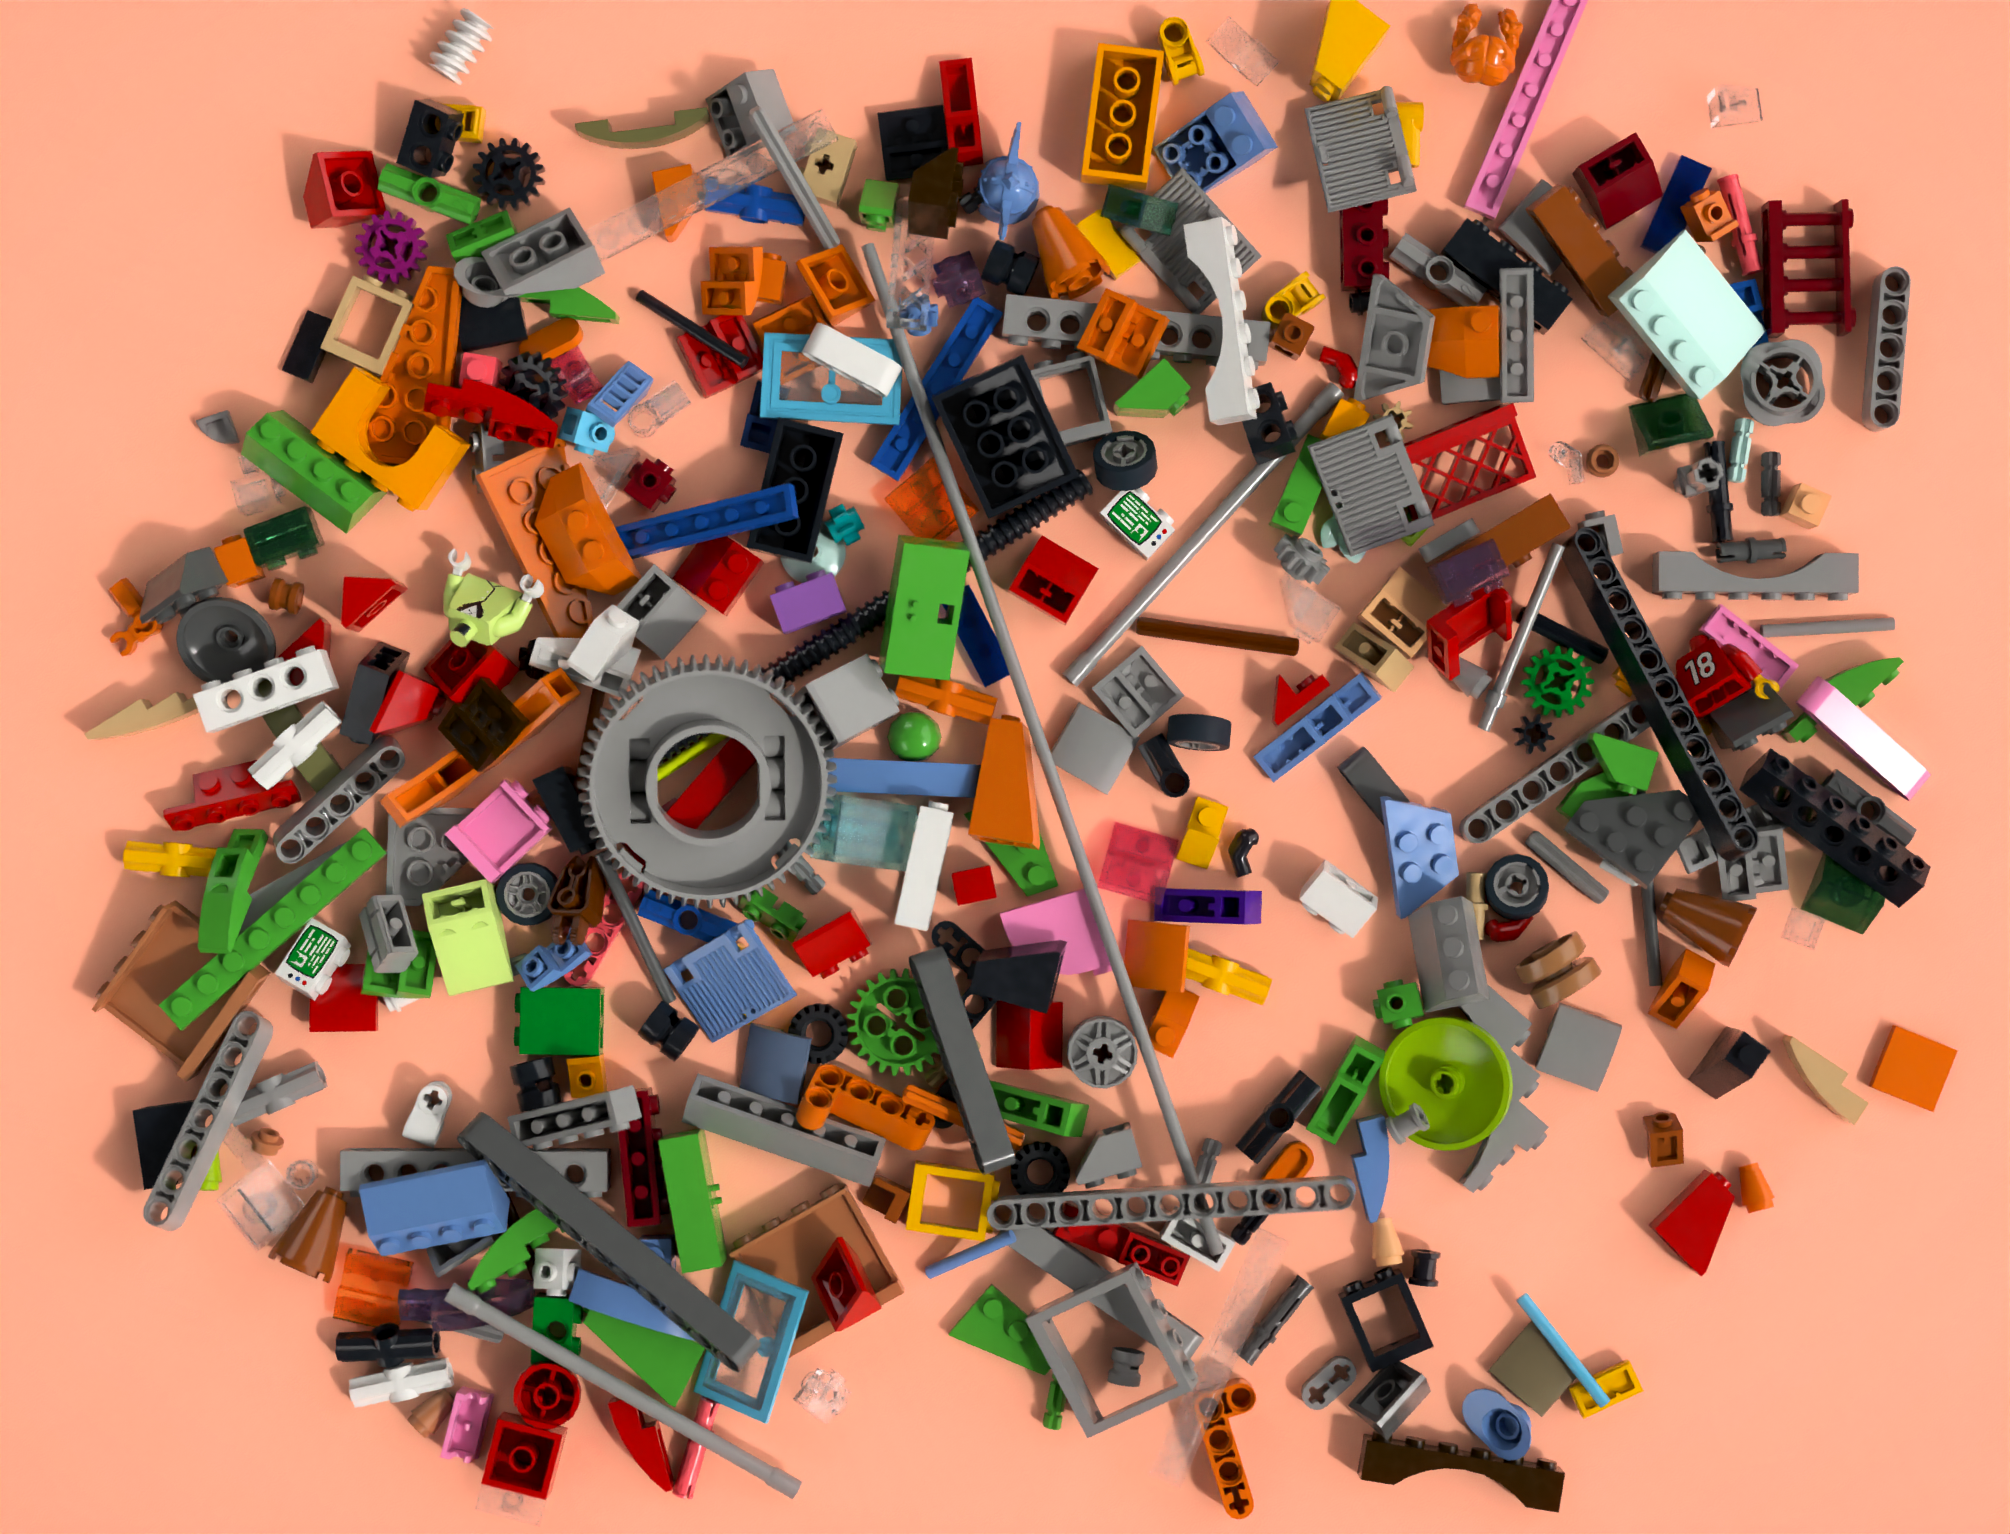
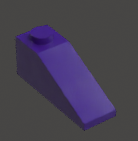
M1155 888L1154 921L1242 925L1261 924L1262 891Z

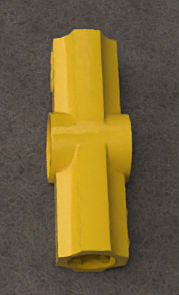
M127 841L123 853L124 869L160 872V875L174 877H190V875L208 877L217 848L193 847V844L163 842V844Z
M1188 948L1187 979L1200 982L1201 986L1228 996L1232 994L1263 1006L1270 990L1271 978L1255 971L1241 968L1240 964L1213 954L1209 956Z

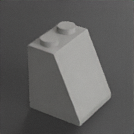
M868 654L805 684L793 696L795 697L802 693L805 698L801 706L809 703L813 706V710L808 716L819 715L820 721L814 726H825L826 733L821 735L820 738L829 737L831 745L823 748L824 750H834L900 712L897 695L891 688L887 689L881 678L883 673L876 660H871Z

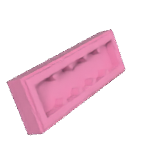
M1718 604L1698 630L1709 639H1716L1723 645L1732 644L1747 652L1763 671L1761 673L1763 678L1775 680L1779 685V689L1783 687L1799 666L1722 604Z

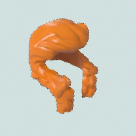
M1468 4L1465 6L1462 14L1458 16L1456 31L1452 39L1453 52L1450 57V63L1454 65L1458 77L1463 82L1497 86L1504 82L1508 75L1515 70L1516 50L1519 47V38L1523 30V24L1518 22L1514 10L1505 8L1503 12L1498 13V23L1506 43L1497 36L1485 34L1475 36L1464 43L1469 33L1478 26L1482 16V12L1478 9L1477 4Z

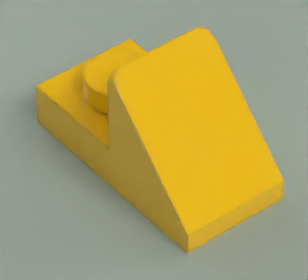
M1197 796L1176 859L1208 869L1218 845L1219 835L1229 807Z

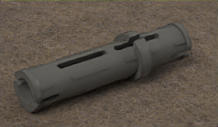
M1297 1274L1291 1285L1273 1305L1268 1314L1260 1323H1255L1252 1327L1254 1329L1236 1353L1253 1366L1263 1350L1270 1343L1273 1344L1277 1338L1275 1336L1314 1287Z

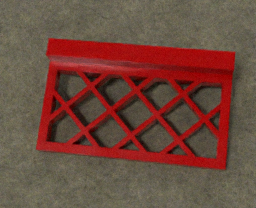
M1502 403L1404 443L1411 464L1425 468L1419 485L1423 494L1436 499L1431 510L1433 520L1537 477L1515 416L1518 414L1514 403ZM1508 425L1512 439L1506 449L1493 443V439L1498 429ZM1489 433L1487 440L1480 437ZM1473 439L1485 444L1478 461L1462 455L1467 442ZM1459 445L1457 452L1451 450V448ZM1490 446L1505 453L1498 470L1483 464ZM1515 446L1517 448L1518 454L1513 452ZM1443 451L1455 456L1448 473L1432 467L1437 454ZM1511 456L1521 460L1525 474L1515 478L1504 474ZM1429 458L1427 464L1420 462L1421 460ZM1460 459L1475 465L1468 483L1453 476ZM1481 468L1496 475L1491 487L1486 490L1474 486ZM1430 471L1445 477L1438 495L1423 489ZM1501 478H1504V479H1507V480H1508V481H1505V482L1499 484ZM1451 480L1466 487L1461 500L1457 502L1444 498ZM1471 490L1478 492L1474 495L1469 496ZM1441 502L1448 504L1439 509ZM1414 505L1407 506L1412 521L1418 519Z

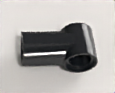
M1163 733L1137 747L1164 795L1177 798L1183 796L1190 787L1189 776L1183 770ZM1172 773L1180 775L1183 779V787L1176 793L1169 791L1165 785L1167 776Z

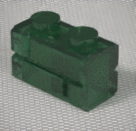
M307 506L243 529L255 564L260 568L267 567L268 571H274L287 566L286 560L297 555L300 560L318 554L317 548L325 545L314 513Z

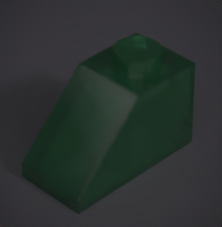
M1109 184L1101 217L1170 236L1179 203Z

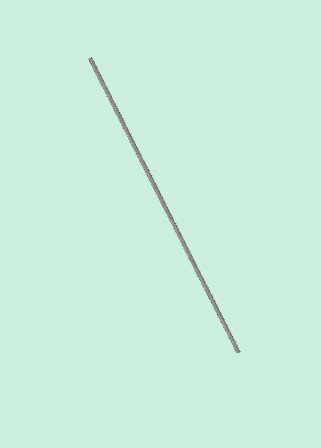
M874 243L865 244L861 248L963 542L970 550L969 559L1186 1184H1201ZM1197 1194L1195 1199L1197 1205L1202 1209H1208L1209 1206L1205 1194ZM1213 1218L1199 1219L1211 1255L1215 1256L1223 1253L1224 1249Z

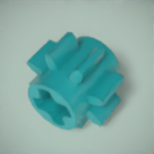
M840 504L829 510L832 518L824 523L835 543L844 540L845 544L849 546L861 539L858 532L865 529L854 506L846 510L843 504Z

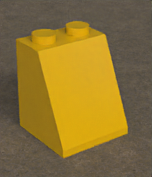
M1329 0L1309 83L1313 87L1312 92L1314 95L1326 103L1329 100L1332 102L1342 97L1383 43L1390 28L1389 24L1357 0Z

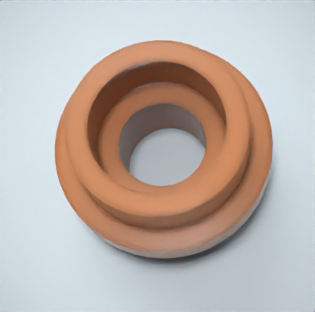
M1596 445L1586 455V467L1596 477H1608L1617 470L1619 455L1609 445ZM1599 455L1606 457V467L1597 465L1596 459Z
M261 1128L260 1131H254L251 1134V1148L258 1154L275 1156L278 1150L283 1148L284 1139L274 1129Z

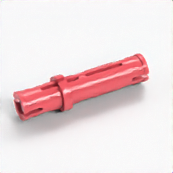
M1732 174L1718 179L1717 183L1732 219L1737 220L1739 226L1731 230L1733 235L1731 245L1732 248L1737 250L1742 276L1761 272L1764 269L1756 246L1758 236L1752 231L1738 179L1739 175Z
M701 1396L693 1421L714 1433L712 1428L720 1403L709 1398L705 1400V1397ZM689 1438L672 1491L673 1495L686 1499V1495L687 1499L693 1498L695 1485L706 1451L705 1447Z

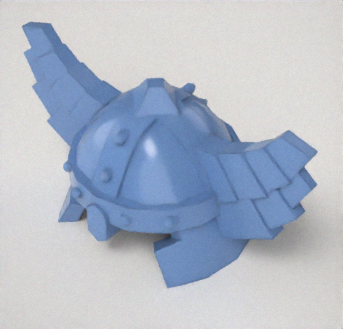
M1018 121L1010 141L1008 156L996 157L985 162L986 167L980 171L982 174L977 181L978 194H980L983 200L978 212L989 221L999 224L998 235L1002 241L1006 237L1008 224H1016L1026 219L1035 210L1040 197L1039 182L1032 166L1018 158L1021 122Z

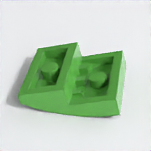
M412 929L418 954L413 961H410L411 964L401 973L374 972L371 962L372 957L367 948L361 994L409 999L430 998L437 957L430 933Z

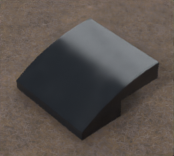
M943 104L877 112L886 181L912 178L915 170L948 150Z
M462 296L458 334L463 353L528 340L521 300L518 297H512L495 307L484 308L473 305Z

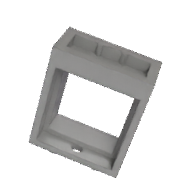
M1084 352L1067 355L1065 362L1054 364L1053 360L1035 363L1034 369L1030 370L1043 397L1039 381L1087 369L1099 422L1059 431L1065 447L1100 439L1113 432L1094 357L1086 356Z

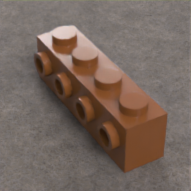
M1556 184L1525 208V210L1598 313L1602 316L1610 317L1618 309L1608 298V295L1633 274V271L1627 266L1623 268L1617 259L1620 254L1611 241H1604L1598 233L1601 227L1597 220L1590 213L1585 214L1579 206L1582 200L1571 186L1566 188L1565 185Z

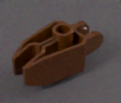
M579 856L573 857L562 869L547 903L548 909L555 916L551 938L555 945H562L566 942L570 927V942L574 945H582L588 928H595L602 922L606 882L594 856H590L587 863Z

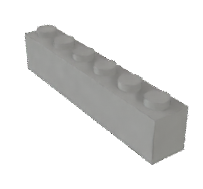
M699 1073L688 1096L681 1121L867 1187L871 1186L887 1140L886 1138L828 1118L820 1129H806L796 1119L797 1107Z

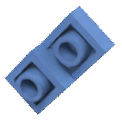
M571 927L564 944L555 945L552 942L546 948L538 945L515 965L530 991L534 992L561 978L592 955L585 941L582 945H574L570 942L569 934Z

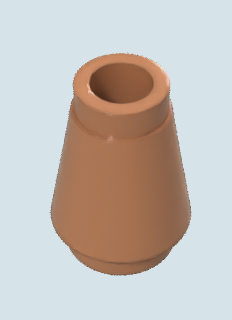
M444 1388L411 1410L412 1415L407 1420L424 1438L430 1433L435 1434L452 1410L455 1398Z

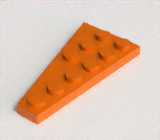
M427 267L412 302L414 305L410 315L399 333L400 338L394 352L391 353L380 380L391 388L369 421L367 438L374 455L384 463L403 464L407 462L417 452L434 425H443L448 429L451 427V417L435 416L432 413L424 412L423 408L428 382L454 387L462 286L454 278V268Z
M556 438L554 448H534L478 474L476 478L523 574H530L533 578V584L530 588L535 585L537 579L544 586V593L541 597L536 598L554 637L582 638L593 622L591 602L588 600L586 588L565 582L534 524L550 478L570 468L565 454L566 441Z

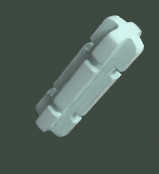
M1738 418L1734 424L1733 432L1736 435L1732 437L1728 463H1731V466L1727 467V479L1732 483H1742L1746 477L1747 469H1744V466L1748 465L1752 441L1749 435L1753 434L1754 421L1748 418Z

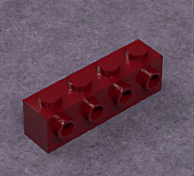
M1388 199L1339 210L1341 291H1355L1357 289L1371 291L1374 274H1382L1389 279V262H1383V249H1388L1389 246L1388 228L1383 229V216L1388 215Z
M652 1087L635 1089L642 1118L629 1121L630 1128L618 1131L628 1227L661 1224L665 1220V1214H670L668 1194H663L662 1181H665L662 1161H659L658 1140L663 1137L662 1128H656L655 1115L660 1114V1101L658 1094L653 1095Z

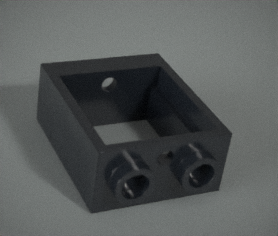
M1392 1267L1383 1268L1373 1274L1374 1279L1364 1283L1361 1280L1350 1282L1343 1286L1344 1291L1338 1294L1372 1373L1434 1347L1404 1275L1399 1268L1395 1270ZM1397 1284L1417 1332L1372 1351L1352 1303Z

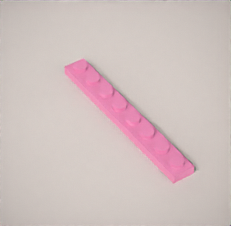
M1551 0L1463 208L1491 220L1496 218L1588 0Z

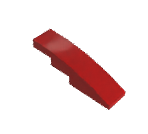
M731 738L672 805L667 814L676 822L686 827L698 829L757 762L755 756L745 745Z

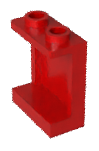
M1489 579L1426 620L1429 662L1449 681L1460 675V653L1492 632H1496L1505 642L1512 639V599L1509 593L1504 588L1497 587Z

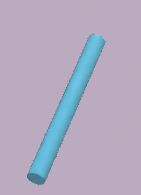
M1527 1292L1521 1295L1516 1300L1597 1405L1600 1408L1605 1406L1610 1401L1607 1394Z

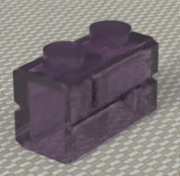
M1493 538L1428 568V572L1443 604L1446 605L1453 602L1455 608L1473 600L1472 592L1484 588L1485 593L1504 586L1502 579L1510 575Z

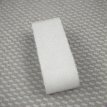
M822 323L816 324L801 352L810 360L885 398L888 396L902 370V366L890 358Z

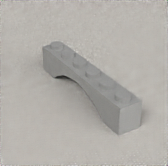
M1658 551L1652 554V593L1662 594V599L1679 600L1682 599V594H1695V600H1715V594H1728V600H1749V594H1761V600L1765 601L1782 600V595H1794L1795 601L1815 600V595H1828V601H1848V595L1859 593V553H1823L1789 574L1757 579L1739 577L1723 572L1703 561L1692 551Z

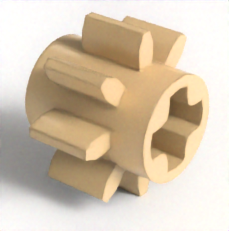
M1398 401L1393 408H1389L1388 404L1383 403L1381 408L1384 414H1374L1372 419L1377 420L1389 414H1392L1394 418L1398 417L1400 423L1397 426L1404 440L1405 435L1402 430H1412L1414 428L1412 423L1407 422V417L1412 413V410L1404 412L1400 409L1401 401ZM1382 430V431L1377 432V433L1382 432L1383 434L1386 435L1385 430ZM1386 435V437H1385V442L1388 443L1389 440H1388V437H1387V435Z

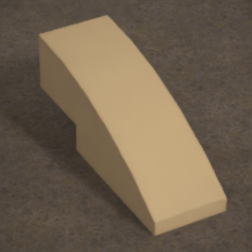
M1785 1034L1782 1042L1802 1080L1829 1110L1845 1122L1855 1125L1869 1105V1102L1842 1085L1849 1073L1795 1037Z

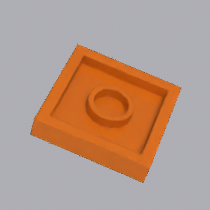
M1892 1025L1868 1086L1934 1112L1958 1050Z

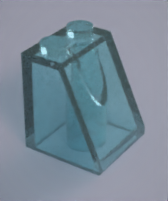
M843 795L827 797V799L834 801L835 804L834 809L824 810L832 818L831 821L821 820V823L826 826L827 831L826 833H815L820 838L821 843L820 845L812 843L814 854L810 858L906 872L913 832H915L918 814L916 813L917 806Z

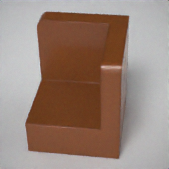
M876 1173L862 1203L884 1214V1219L896 1224L910 1197L911 1190Z

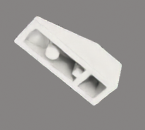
M537 637L529 665L550 673L561 667L571 680L620 697L618 688L621 687L627 691L629 686L628 680L633 676L641 650L631 647L629 652L596 681L592 682L566 665L568 658L582 638Z

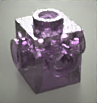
M970 251L946 257L942 261L933 264L936 278L931 279L934 290L938 298L944 296L949 308L965 304L974 298L986 294L978 268Z

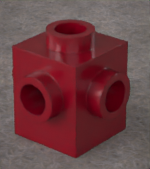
M646 458L643 463L638 461L630 470L627 477L631 480L623 490L654 513L661 502L667 504L677 490L674 487L677 480L671 476L673 469L657 458L653 463ZM656 479L655 485L648 487L649 481Z

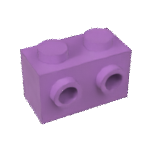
M825 570L811 573L806 576L807 582L796 586L793 581L775 587V594L769 595L785 635L847 612L832 572L826 574Z

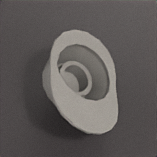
M464 258L457 262L454 267V278L462 286V296L473 305L490 308L495 307L508 298L524 295H505L484 258Z

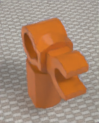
M123 578L109 588L108 591L129 618L133 617L134 620L128 625L127 631L115 632L109 640L111 643H116L121 638H124L127 641V647L120 654L121 656H128L136 651L138 642L143 643L150 636L159 634L163 629L164 623L158 624L156 620L145 624L141 623L139 617L143 597L128 578Z

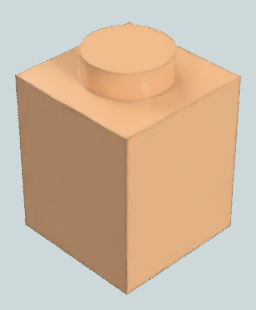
M1801 482L1792 486L1779 517L1808 530L1818 527L1832 496Z

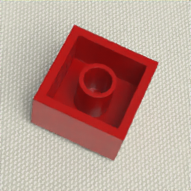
M504 1411L497 1419L481 1484L547 1500L553 1489L568 1427L559 1425V1427L554 1429H538L526 1423L521 1418L522 1416Z

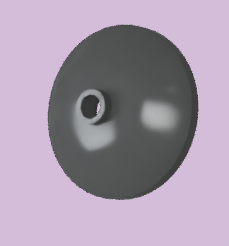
M213 597L197 602L183 615L177 628V647L183 662L195 676L206 683L220 680L221 684L234 680L232 674L251 668L254 673L265 669L263 663L275 659L276 656L275 637L264 617L246 603L232 598ZM229 630L236 633L237 636L231 635Z

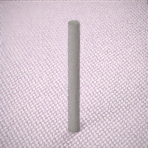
M1894 617L1764 624L1760 626V635L1768 638L1895 630Z

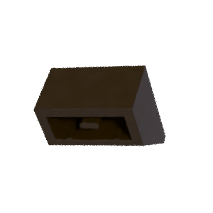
M952 147L913 172L908 198V234L948 240L950 227L956 228L958 218L957 203L958 199H961L964 179H962L964 162L958 161V148Z

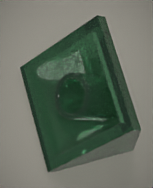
M1686 393L1658 399L1655 402H1645L1629 406V414L1639 457L1701 443L1714 437V431L1698 400L1688 396Z
M1823 852L1800 910L1863 935L1884 906L1885 898Z

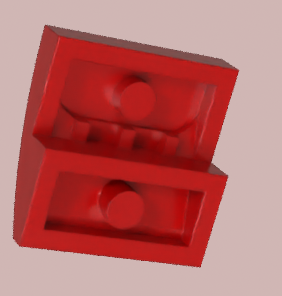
M721 315L709 320L708 324L701 327L747 355L749 361L744 368L734 364L687 333L678 336L676 339L705 399L762 371L763 356L742 315Z
M343 964L341 967L337 966L331 975L332 982L323 995L319 994L315 1001L310 998L309 1032L378 1031V997L381 996L361 994L365 964Z

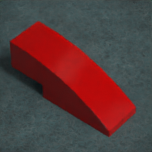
M972 58L939 61L949 149L952 147L958 148V161L964 162V166L984 164Z
M612 1397L608 1402V1406L624 1445L636 1463L652 1481L665 1492L672 1491L675 1480L659 1421L655 1420L646 1423L642 1411L617 1397Z

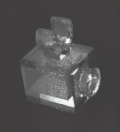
M239 455L238 460L244 477L230 481L238 512L244 516H250L285 506L282 498L286 496L285 487L265 472H259V468L243 455Z

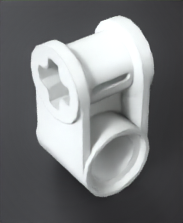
M433 1081L420 1091L403 1129V1137L432 1148L435 1147L452 1101L453 1094L448 1084L443 1081ZM434 1091L439 1092L438 1098L442 1100L436 1105L431 1103L432 1097L429 1096Z

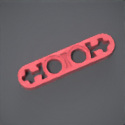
M620 873L618 876L622 881V873ZM631 874L628 878H626V880H629L631 877H634V875ZM643 881L637 886L636 892L630 891L627 894L633 907L636 906L644 892ZM610 888L604 898L603 912L606 906L610 904L617 905L615 899L612 898L613 894ZM603 915L601 923L595 928H588L584 940L586 945V940L590 934L599 933L605 940L604 948L599 952L591 951L592 955L590 957H594L597 960L594 964L591 960H588L583 970L587 973L586 977L580 976L574 979L572 977L574 974L573 970L564 975L565 980L569 984L581 986L593 978L625 924L623 915L617 923L607 922Z

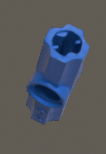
M708 182L704 210L707 212L739 216L741 220L759 224H766L768 221L794 226H803L805 214L793 194L773 192V189L755 184H744V187L726 183Z
M652 889L648 894L644 895L637 914L677 930L681 934L692 936L707 943L739 924L703 910L700 907L696 909L694 905L688 903L683 907L681 901L674 899L673 903L670 904L668 896L665 894L657 900L656 891ZM686 910L693 911L697 915L698 922L693 929H687L681 923V916Z

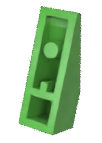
M1310 434L1305 439L1268 524L1290 535H1295L1297 538L1302 535L1322 489V483L1307 447L1322 441V439Z
M990 1080L1003 1119L1061 1136L1082 1137L1089 1109L1088 1104Z

